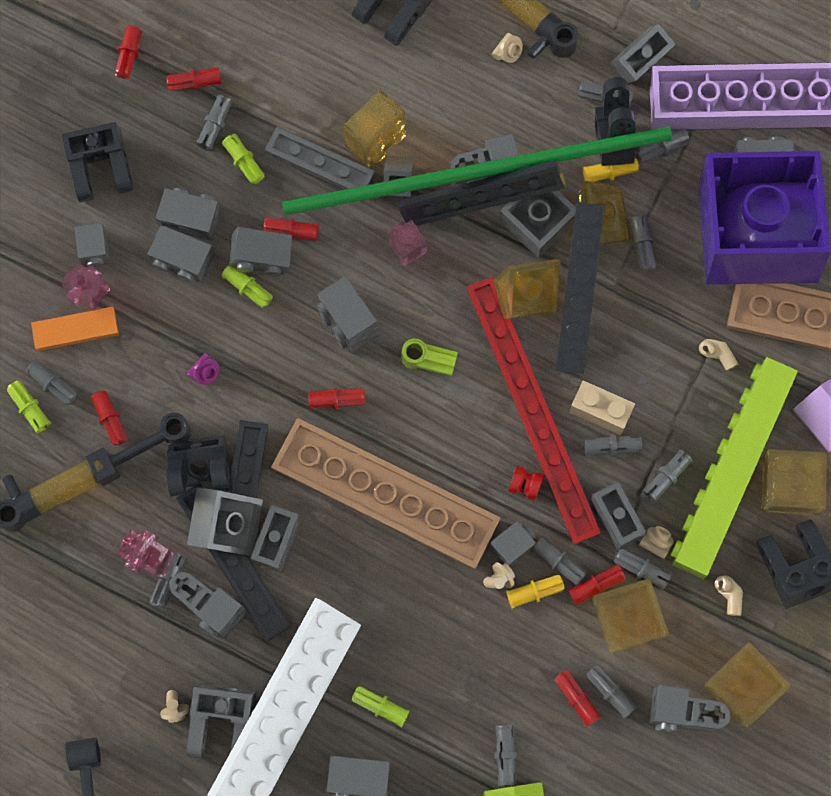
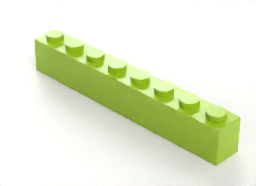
M768 357L765 358L762 365L756 363L750 376L754 380L751 389L745 388L739 401L743 405L740 414L734 413L728 425L732 432L728 439H722L716 452L721 455L717 465L711 464L705 476V479L709 480L706 490L700 488L694 504L698 508L694 516L688 515L682 530L686 531L685 537L682 542L676 541L670 556L675 557L672 563L673 566L703 580L708 576L797 375V370Z

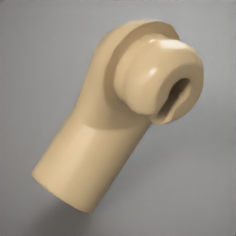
M706 339L700 343V353L706 357L720 359L726 371L739 365L725 342Z
M729 576L717 577L714 583L715 588L728 600L727 615L741 616L742 588Z

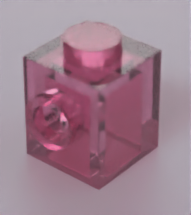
M413 220L408 223L401 222L391 229V233L388 234L389 244L403 267L427 253V242Z

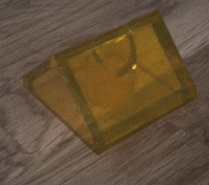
M590 181L582 182L579 193L580 203L605 205L600 245L631 240L622 189Z
M559 259L507 266L493 280L505 319L556 312L561 263Z

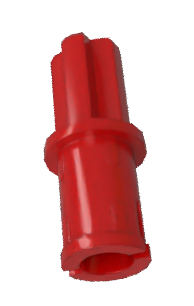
M126 26L123 43L117 50L120 56L115 75L118 78L128 79L130 77L134 59L139 56L138 46L143 30H139L140 28L137 26Z
M219 67L200 71L191 69V72L168 75L166 82L169 91L190 88L198 90V87L220 85L221 77Z
M265 218L263 231L292 235V239L298 238L317 242L319 224L296 222L294 218H291V221Z
M334 387V390L309 391L310 409L335 407L338 410L340 406L364 405L366 401L363 388L338 390L337 387Z
M103 390L95 393L90 398L100 417L99 424L104 426L114 446L125 443L128 437L119 420L120 413L115 411L107 391Z
M615 565L596 576L590 575L591 579L572 589H568L576 606L597 594L603 595V591L625 580V574L619 565Z
M566 670L555 678V682L570 702L568 706H573L586 727L602 717L586 696L588 692H584L570 671Z

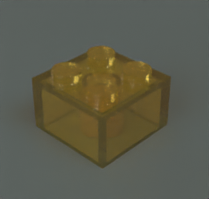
M380 89L342 126L345 147L368 168L373 163H379L385 157L386 150L392 144L397 145L406 134L405 110Z
M769 449L763 456L762 512L820 515L826 510L827 453Z
M650 578L594 595L592 598V603L610 655L663 639L669 635Z
M750 642L741 647L703 684L717 701L724 703L728 707L730 715L743 729L756 721L791 687Z

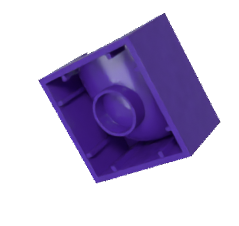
M820 151L706 153L698 186L706 285L818 283L831 253Z

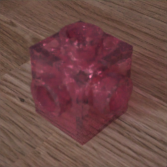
M80 263L66 273L63 279L64 283L62 284L67 292L66 297L77 306L82 303L91 310L96 309L110 291V288L101 279L103 275L90 265L85 268Z
M130 530L128 535L122 540L116 555L126 560L124 566L137 573L143 569L155 575L169 549L157 543L158 537L146 530H143L141 534Z

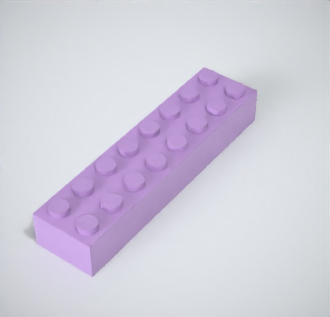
M831 63L652 67L649 78L651 130L670 126L671 130H680L682 128L831 127Z

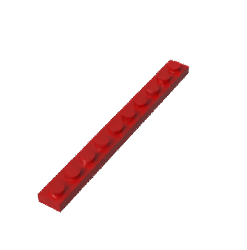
M490 277L467 286V292L573 545L599 536L601 532L494 278Z

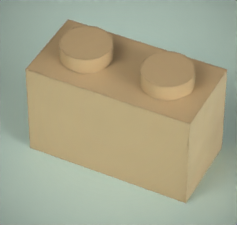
M582 381L569 413L621 436L635 403L586 381Z

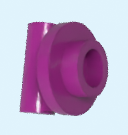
M204 353L186 374L194 381L196 380L202 385L212 383L218 376L219 365L216 360Z

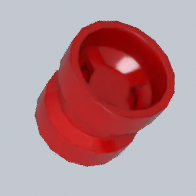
M517 466L508 493L514 495L523 494L527 499L536 501L544 474L538 472L532 474L527 472L525 468Z

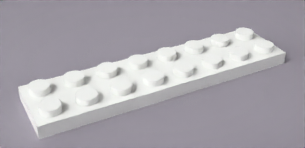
M317 598L314 599L207 796L270 795L361 626L359 623Z

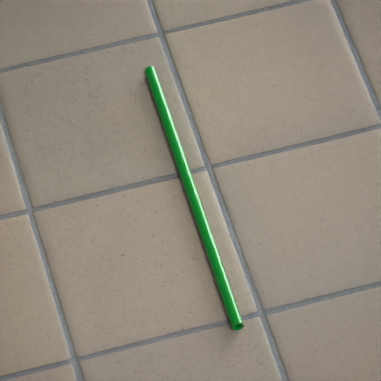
M670 126L283 201L282 206L286 216L511 172L554 160L562 162L672 140V132Z

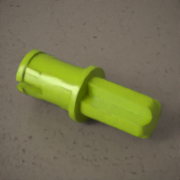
M232 134L233 139L230 135L226 137L222 145L234 159V165L240 167L250 183H259L264 178V173L254 161L253 153L244 147L237 134Z
M229 265L224 269L221 275L222 278L236 287L241 296L246 295L261 308H265L270 304L273 296L257 284L253 276L249 277L245 273L238 271L237 267Z
M15 381L8 386L7 392L19 407V414L26 417L36 434L46 430L51 425V422L38 406L39 401L32 398L21 381Z
M358 686L352 696L353 702L374 712L375 717L379 715L399 725L401 728L410 712L387 700V696L383 698L362 686Z

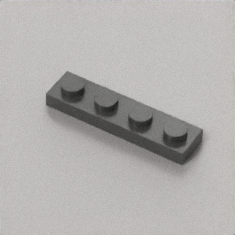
M276 127L265 148L267 155L344 190L370 185L375 176L374 170L279 127Z

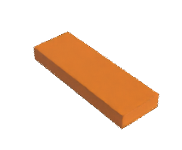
M114 307L31 323L35 349L37 351L119 335Z

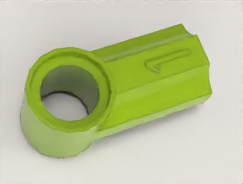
M410 339L402 347L401 361L409 369L419 368L452 377L458 352L428 345L419 339ZM409 349H417L422 356L414 360L410 359L406 352Z

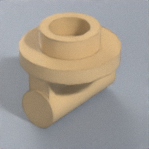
M507 33L491 55L496 60L501 59L513 63L518 60L522 53V41L518 36Z
M656 526L648 528L639 546L665 559L674 541L667 529Z
M497 562L492 566L495 574L491 577H486L483 581L486 588L501 589L505 586L510 589L514 586L513 579L515 575L508 565H501Z
M170 690L166 694L167 708L163 709L160 714L162 719H168V722L174 723L185 719V715L189 713L190 709L188 704L178 705V693L175 690Z

